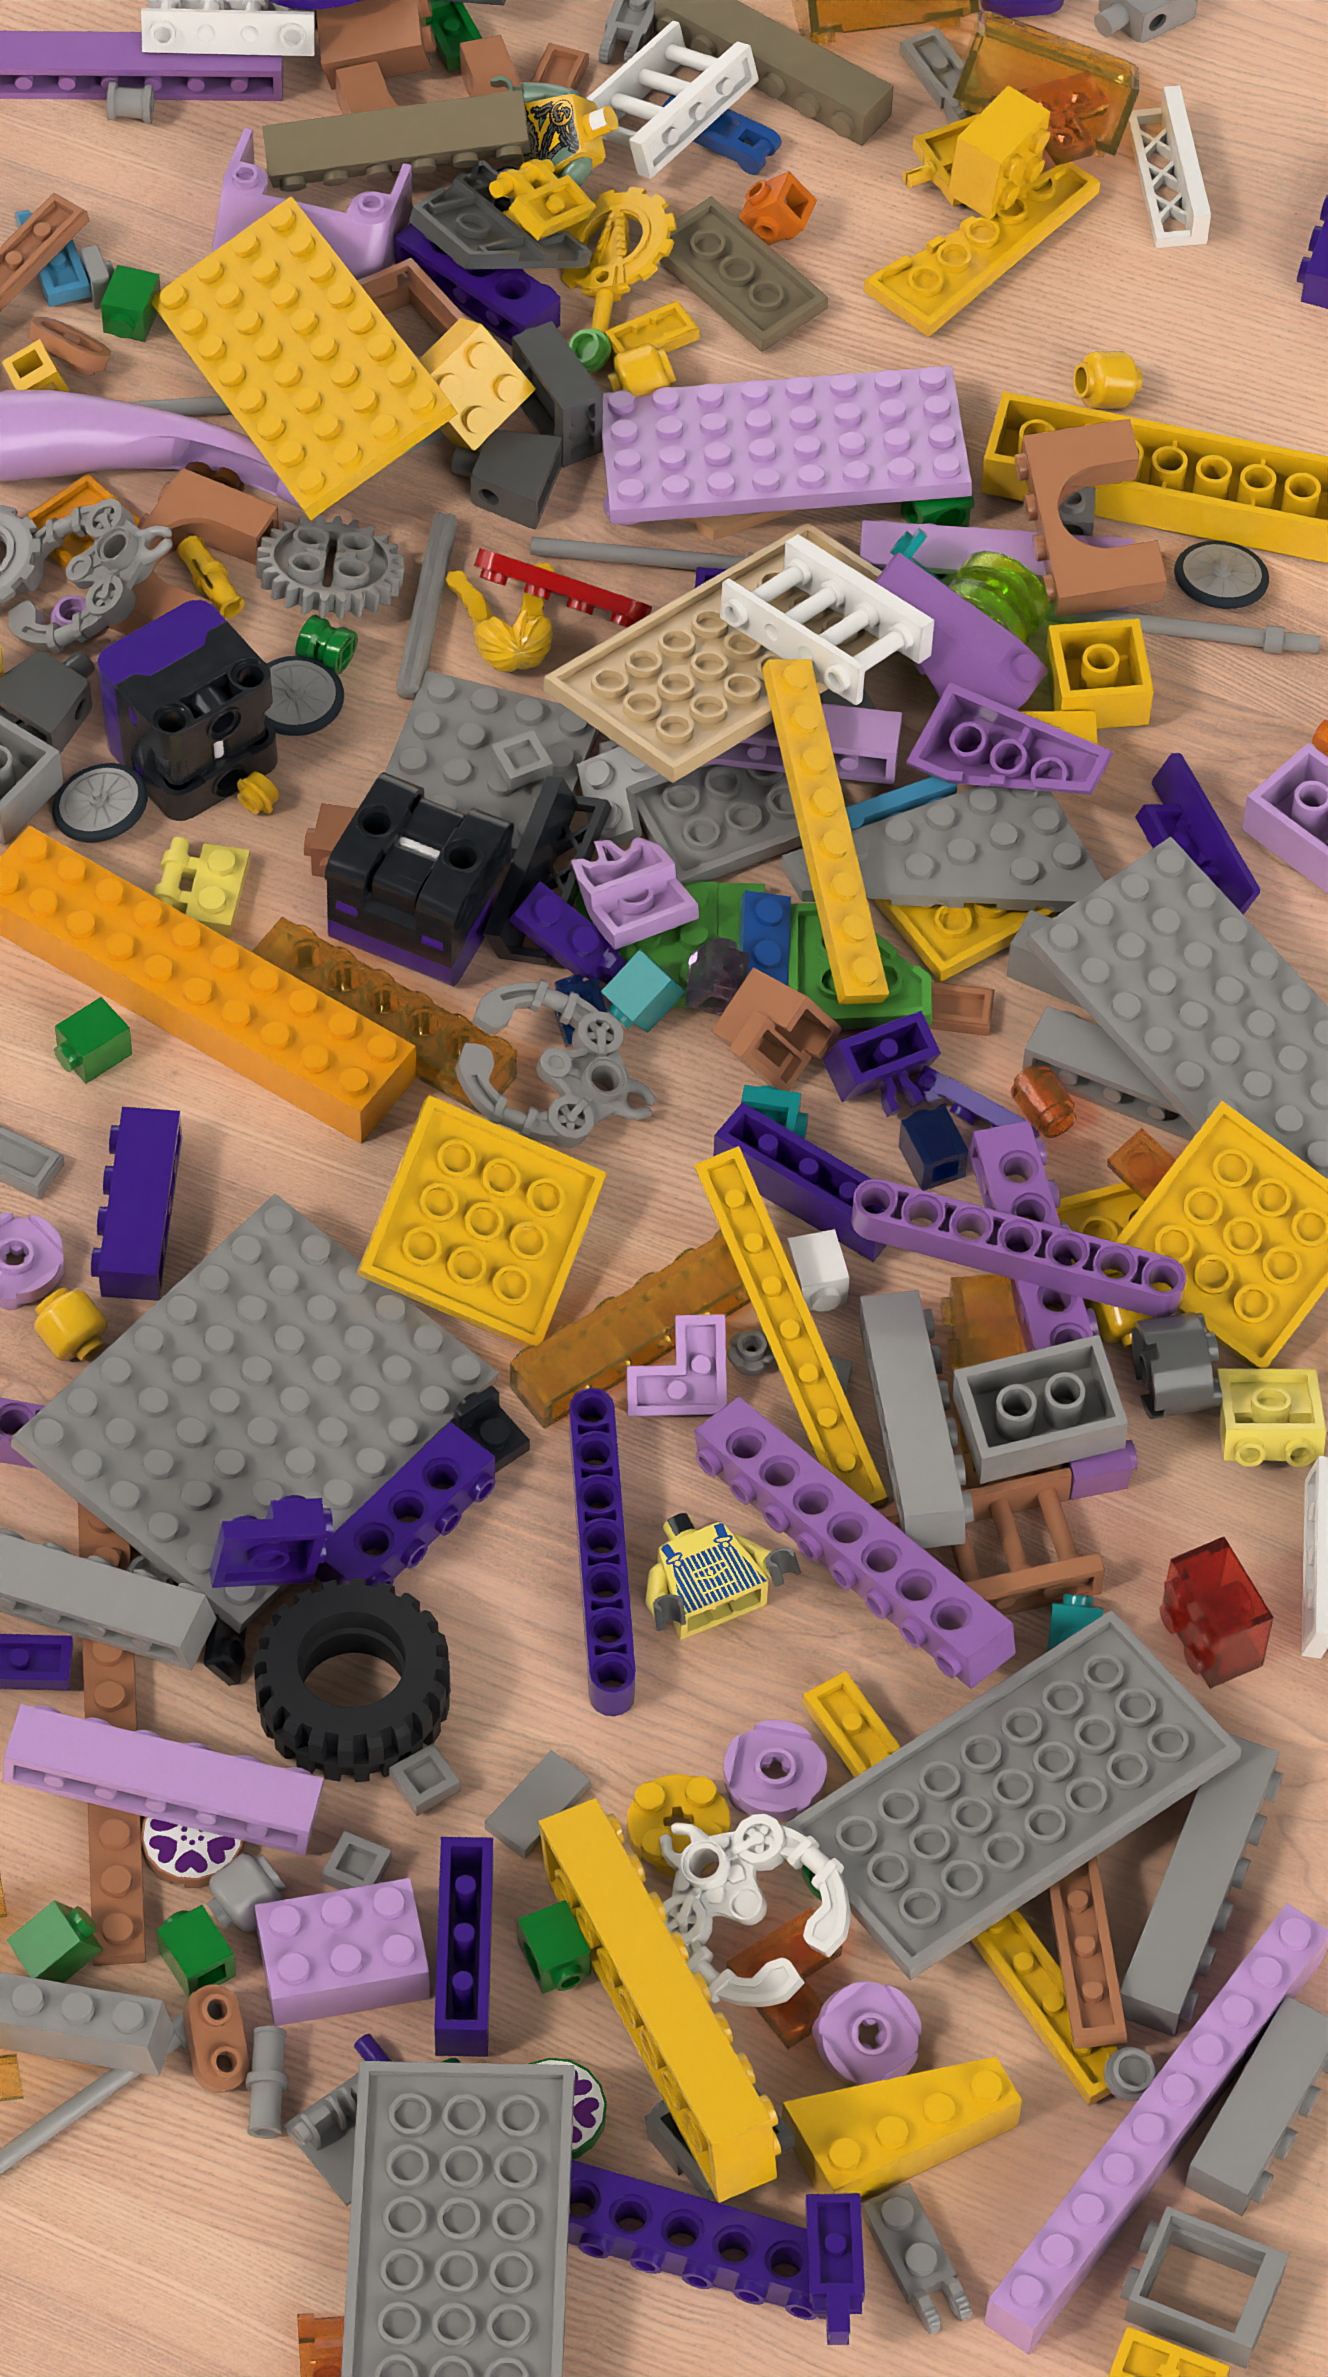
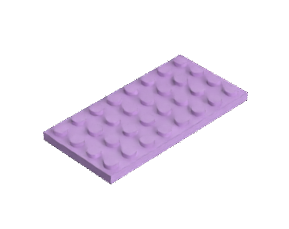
M930 366L918 369L883 370L853 374L840 373L827 376L794 377L763 381L751 380L748 382L672 388L661 387L655 390L653 394L634 397L632 393L624 390L603 393L602 445L611 524L972 496V482L952 366Z

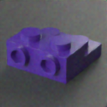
M289 1495L279 1500L270 1501L266 1519H257L253 1516H239L230 1521H222L210 1566L212 1588L313 1583L318 1563H324L326 1559L325 1539H331L333 1535L331 1509L323 1508L322 1498L306 1499L300 1495Z

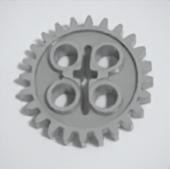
M318 515L316 522L310 523L302 516L299 517L298 526L285 521L283 522V531L272 528L270 529V537H262L261 547L257 549L256 577L257 579H262L261 588L263 590H272L271 599L285 598V608L287 609L298 604L302 606L301 614L303 615L314 609L318 610L319 617L323 619L328 612H334L339 619H343L347 611H350L359 618L362 616V608L376 613L378 612V603L389 606L391 596L398 597L400 586L403 585L404 556L398 554V544H388L389 535L381 534L374 536L375 527L369 526L360 529L358 528L359 520L355 519L347 525L342 524L340 516H336L332 522H326L322 515ZM334 546L337 547V553L335 555L332 584L330 587H324L328 551L330 547Z

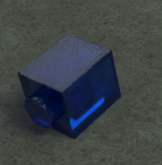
M945 1105L932 1110L923 1109L916 1111L906 1119L901 1120L898 1147L921 1190L925 1191L966 1177L969 1150Z

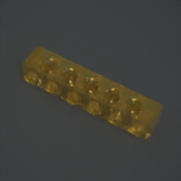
M282 916L251 951L415 1045L417 1078L483 1117L484 1115L475 1108L463 1091L457 1077L455 1067L464 1044L468 1042L485 1045L492 1051L494 1067L489 1082L499 1094H503L517 1078V1051L505 1039L499 1036H490L473 1026L465 1016L448 1012L434 1004L432 999L423 992H413L396 982L386 971L378 968L373 969L356 959L346 948L341 946L335 947L319 938L312 929L303 924L296 925ZM421 1034H428L429 1036H419V1035H421Z

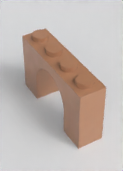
M501 35L460 43V74L469 97L508 92V89L505 87L496 88L491 86V79L497 76H505L512 82L513 86L521 87ZM377 61L335 69L336 97L342 115L401 107L391 97Z
M1130 419L1023 435L1021 453L1015 454L1017 478L1019 481L1026 480L1029 493L1023 496L1027 521L1035 520L1037 534L1032 535L1034 556L1037 562L1044 561L1046 575L1041 576L1043 597L1046 603L1053 602L1056 618L1164 600L1167 578L1158 540L1109 548L1094 547L1073 537L1064 527L1059 516V508L1070 495L1081 489L1136 480L1139 455Z
M181 468L172 483L167 482L163 486L159 494L158 503L152 512L144 514L137 526L140 530L158 525L171 528L172 535L167 539L172 541V547L155 561L150 575L144 581L133 585L131 588L134 590L136 601L134 609L129 616L119 624L107 627L129 635L185 602L202 600L213 606L212 601L165 582L154 572V569L164 557L176 551L178 545L184 539L194 535L198 536V538L201 537L206 547L222 551L256 565L257 549L261 547L262 537H270V529L272 528L279 529L278 506ZM162 536L156 537L151 542L150 550L155 549L165 538Z

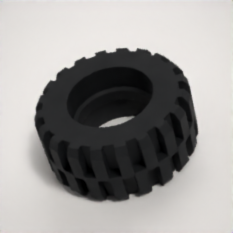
M350 1578L349 1585L337 1586L336 1580L321 1583V1590L315 1593H311L310 1589H305L294 1595V1606L290 1608L287 1604L281 1605L272 1615L273 1626L268 1625L263 1628L258 1639L259 1650L254 1655L257 1712L260 1713L261 1726L266 1736L274 1739L275 1749L285 1759H291L295 1755L298 1768L305 1769L311 1774L314 1773L315 1769L324 1771V1779L340 1782L341 1775L354 1776L355 1782L370 1781L371 1773L381 1771L383 1777L389 1776V1767L423 1749V1743L426 1745L434 1744L441 1733V1722L447 1720L450 1707V1661L446 1638L438 1630V1621L430 1611L424 1610L420 1613L419 1600L409 1593H403L401 1597L395 1595V1586L384 1582H378L377 1587L366 1585V1579ZM347 1653L368 1654L382 1659L391 1665L401 1677L397 1686L388 1695L377 1702L361 1707H340L329 1704L316 1697L304 1684L309 1674L319 1664L334 1656Z

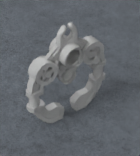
M113 498L102 500L96 505L75 508L72 510L71 515L59 520L56 517L47 520L46 525L33 535L34 539H41L42 556H35L33 565L36 566L37 570L28 584L22 582L14 591L16 594L32 592L38 588L44 576V559L55 548L64 545V537L73 533L80 538L89 535L95 541L94 544L84 553L75 556L66 567V577L80 589L91 587L87 592L85 600L86 609L73 614L72 623L61 627L57 622L44 625V615L39 608L30 600L23 601L9 610L10 631L26 645L40 650H51L56 654L63 651L64 646L77 640L80 643L85 642L105 627L119 624L134 609L136 596L134 590L131 589L133 585L144 581L152 572L155 561L172 547V541L167 539L172 535L171 528L158 525L140 530L135 526L133 514L122 503ZM162 536L165 538L155 549L150 550L151 542L156 537Z
M540 979L538 983L520 982L504 985L490 991L481 998L472 1023L488 1034L496 1035L508 1025L514 1010L529 1008L537 1012L541 1005L560 1012L559 1022L566 1025L569 1023L575 1029L572 1033V1046L575 1050L555 1047L548 1048L537 1061L536 1073L538 1077L551 1085L561 1096L554 1100L547 1112H538L539 1109L530 1106L525 1114L506 1106L508 1097L499 1094L489 1082L494 1067L492 1051L485 1045L468 1042L464 1044L455 1067L457 1077L463 1091L472 1104L490 1122L518 1131L520 1135L529 1139L552 1142L558 1147L573 1148L582 1144L595 1124L614 1114L633 1120L651 1117L652 1110L649 1107L634 1109L627 1102V1097L630 1093L640 1094L649 1106L655 1105L656 1097L646 1085L638 1080L629 1078L619 1052V1047L623 1042V1029L615 1017L607 1012L598 1011L590 1003L580 998L577 993L571 991L567 995L548 987L549 982ZM592 1081L603 1084L608 1091L598 1089Z

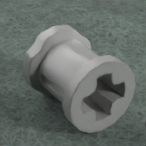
M109 82L107 119L115 121L117 117L142 118L144 123H152L155 100L154 85L146 84L144 88L119 87L117 82Z

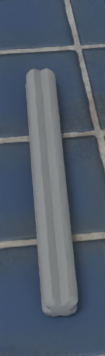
M438 512L432 518L397 681V694L401 698L415 699L427 670L457 528V519L451 513L444 514Z

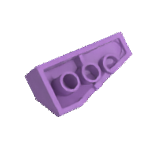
M901 553L893 556L876 579L875 583L934 619L931 656L919 664L916 662L914 664L920 675L927 674L939 696V698L935 699L936 704H938L946 687L951 682L1017 710L1029 699L1049 669L1016 635Z
M949 682L906 763L910 767L947 783L1092 795L1113 753L1111 750Z

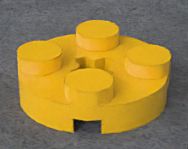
M665 1775L651 1782L642 1783L635 1791L634 1799L627 1813L628 1842L632 1851L640 1860L642 1856L648 1863L655 1865V1870L662 1874L675 1876L676 1871L667 1864L662 1856L659 1841L661 1836L668 1834L672 1837V1846L676 1853H683L685 1848L691 1844V1839L688 1835H674L671 1832V1826L665 1827L664 1823L670 1821L673 1816H683L684 1819H689L693 1825L703 1830L708 1836L730 1832L731 1820L727 1803L717 1791L715 1783L705 1776ZM713 1862L707 1864V1865L702 1869V1871H704V1870L707 1869L710 1865H712Z

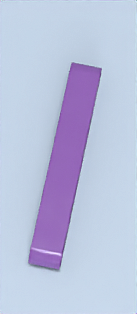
M882 1179L866 1180L858 1185L854 1192L851 1223L855 1232L865 1239L1015 1280L1018 1279L1152 1317L1170 1316L1178 1310L1181 1304L1186 1283V1273L1183 1266L1173 1258ZM869 1205H877L885 1211L879 1214H872L864 1208ZM925 1218L931 1221L932 1225L921 1227L915 1225L912 1220ZM973 1231L980 1238L969 1240L963 1238L959 1233ZM1021 1244L1028 1251L1017 1253L1011 1251L1007 1246ZM1061 1256L1069 1257L1076 1264L1065 1266L1059 1264L1055 1259ZM1109 1269L1117 1270L1124 1277L1113 1279L1106 1276L1103 1271ZM1157 1282L1165 1283L1172 1290L1161 1292L1154 1289L1151 1284Z

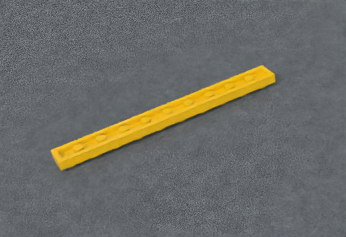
M846 1671L803 1694L802 1705L855 1778L901 1748ZM1018 1909L971 1939L973 1945L1087 2105L1090 2106L1111 2094L1104 2080V2066L1108 2058L1118 2048L1114 2044L1074 2049L1061 1969Z

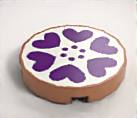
M145 1817L143 1820L141 1845L147 1865L160 1879L170 1884L173 1881L177 1884H184L185 1888L208 1886L210 1878L243 1852L245 1842L243 1840Z

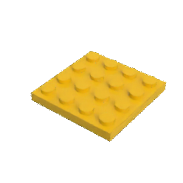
M428 1095L423 1103L356 1275L536 1352L541 1348L607 1172Z
M1221 1101L1114 1242L1177 1260L1183 1266L1186 1273L1184 1292L1177 1312L1180 1314L1189 1312L1202 1313L1207 1332L1213 1331L1218 1343L1253 1369H1267L1328 1287V1179L1224 1101ZM1157 1282L1151 1284L1154 1289L1161 1292L1172 1290L1165 1283Z

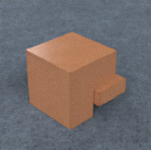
M753 967L711 1032L729 1046L728 1051L767 1085L776 1087L779 1090L790 1091L812 1058L811 1055L822 1060L842 1027L806 995Z

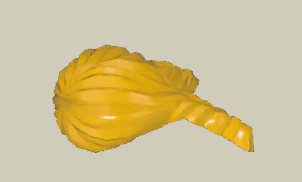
M539 562L535 565L551 572L555 571L549 563ZM462 570L448 571V575L445 578L447 585L451 591L461 598L465 609H468V617L473 619L475 645L478 653L488 666L493 667L496 671L512 672L516 669L527 670L535 668L541 664L545 655L551 649L550 642L552 641L551 620L549 617L544 616L542 611L544 599L524 593L522 598L523 604L517 621L511 627L503 619L492 614L483 595L468 582L466 574Z

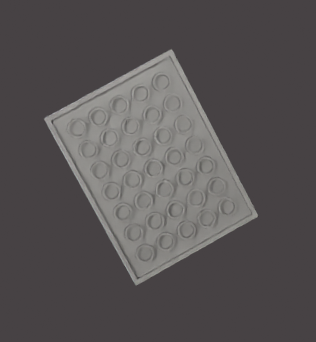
M274 1194L12 1436L11 1447L176 1583L191 1584L202 1590L206 1594L213 1612L218 1614L221 1620L240 1634L290 1584L212 1588L210 1566L222 1521H230L239 1516H253L257 1519H266L271 1500H279L289 1495H300L306 1499L322 1498L323 1508L331 1509L334 1533L449 1422L454 1424V1411L463 1398L473 1392L480 1393L489 1386L494 1385L499 1372L402 1294L356 1275L360 1265V1261L278 1195Z

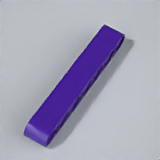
M587 1388L576 1393L570 1402L569 1437L588 1690L593 1708L605 1716L614 1717L624 1714L633 1705L636 1675L615 1406L607 1392L597 1388ZM595 1417L600 1419V1421L586 1422L583 1419ZM591 1460H599L604 1462V1464L594 1466L589 1465L586 1462ZM600 1503L608 1507L604 1509H593L589 1506L592 1504ZM606 1547L611 1551L608 1553H597L593 1549ZM609 1591L615 1595L609 1598H602L595 1594ZM608 1635L614 1636L619 1640L607 1643L599 1640V1638ZM613 1680L623 1685L616 1688H608L602 1685V1683Z

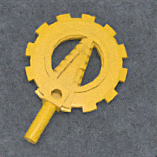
M629 187L628 192L617 193L615 189L598 194L599 199L593 202L597 207L587 219L558 232H570L587 247L589 240L597 230L602 227L604 228L600 234L601 237L597 242L598 245L595 247L589 266L585 268H562L564 274L560 277L561 281L569 289L573 290L575 287H579L582 289L581 292L584 296L596 299L591 329H598L602 332L608 330L613 302L622 301L623 294L630 292L631 284L640 279H643L645 282L658 270L656 265L661 258L668 257L673 248L674 241L670 239V233L677 229L673 212L665 213L664 210L669 205L657 193L650 197L646 195L647 191L645 188ZM628 219L641 223L643 231L639 245L631 254L629 250Z

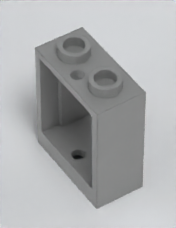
M1167 2206L1160 2224L1154 2221H1150L1139 2249V2251L1147 2254L1141 2270L1131 2267L1120 2295V2298L1128 2300L1124 2320L1246 2369L1283 2278L1289 2254ZM1170 2244L1256 2278L1234 2333L1148 2299Z

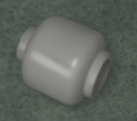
M243 1853L210 1878L209 1888L214 1898L207 1905L225 1928L234 1922L241 1930L250 1932L256 1929L254 1905L284 1900L281 1892L287 1886L262 1854L255 1859L252 1855Z

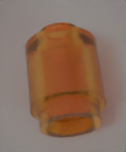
M1030 1066L1022 1070L1015 1077L1010 1094L1026 1119L1039 1132H1042L1044 1137H1057L1074 1125L1077 1119V1115L1074 1112L1075 1104L1051 1068L1046 1066Z

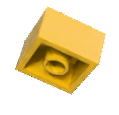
M1008 85L958 136L948 194L989 220L1002 207L1008 209L1017 198L1020 188L1027 181L1033 183L1043 170L1045 161L1042 159V154L1050 138V132L1047 129L1051 111Z
M460 318L419 359L420 363L459 413L439 429L453 445L475 451L536 390L481 323Z
M1139 618L1048 626L1045 664L1049 669L1047 675L1054 711H1094L1097 729L1149 725L1154 689Z

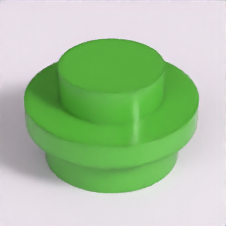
M598 329L580 330L572 336L569 342V346L588 373L601 369L611 354L610 339Z

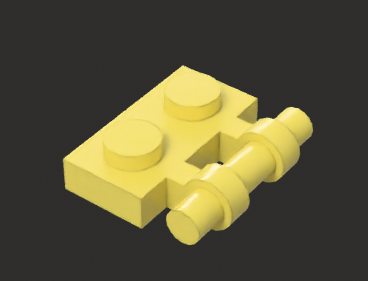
M174 837L170 849L166 850L163 854L160 866L163 876L161 883L155 886L153 896L215 932L231 936L250 864V850L204 843L200 858L190 857L188 855L190 842L183 837ZM181 878L194 880L191 892L179 889Z

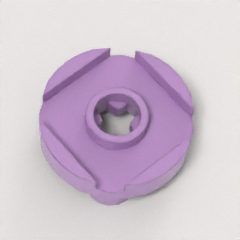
M13 1213L0 1214V1306L7 1310H17L24 1304L34 1302L47 1295L63 1278L65 1274L63 1246L59 1233L45 1219L29 1214V1219L23 1217L13 1218ZM12 1252L16 1256L23 1253L27 1256H25L22 1264L12 1266L7 1264L5 1255Z
M765 1720L754 1724L753 1730L747 1731L741 1737L739 1733L731 1741L725 1754L723 1773L724 1784L729 1792V1800L737 1810L745 1811L749 1815L767 1814L777 1819V1821L792 1820L818 1802L824 1791L827 1776V1760L822 1748L820 1751L818 1745L812 1741V1735L798 1724L784 1720ZM772 1762L782 1763V1771L788 1773V1775L780 1777V1779H770L767 1774L762 1773L761 1768L767 1769L771 1767Z
M863 1981L847 1985L827 1999L821 2008L819 2017L814 2021L812 2033L816 2041L818 2054L828 2071L849 2087L905 2076L914 2066L919 2051L916 2052L919 2044L918 2035L921 2034V2021L912 2002L900 1990L887 1984L883 1986L876 1982ZM861 2022L865 2026L875 2024L880 2032L874 2037L878 2044L875 2049H872L868 2044L863 2046L860 2044L857 2037L860 2034L858 2026Z

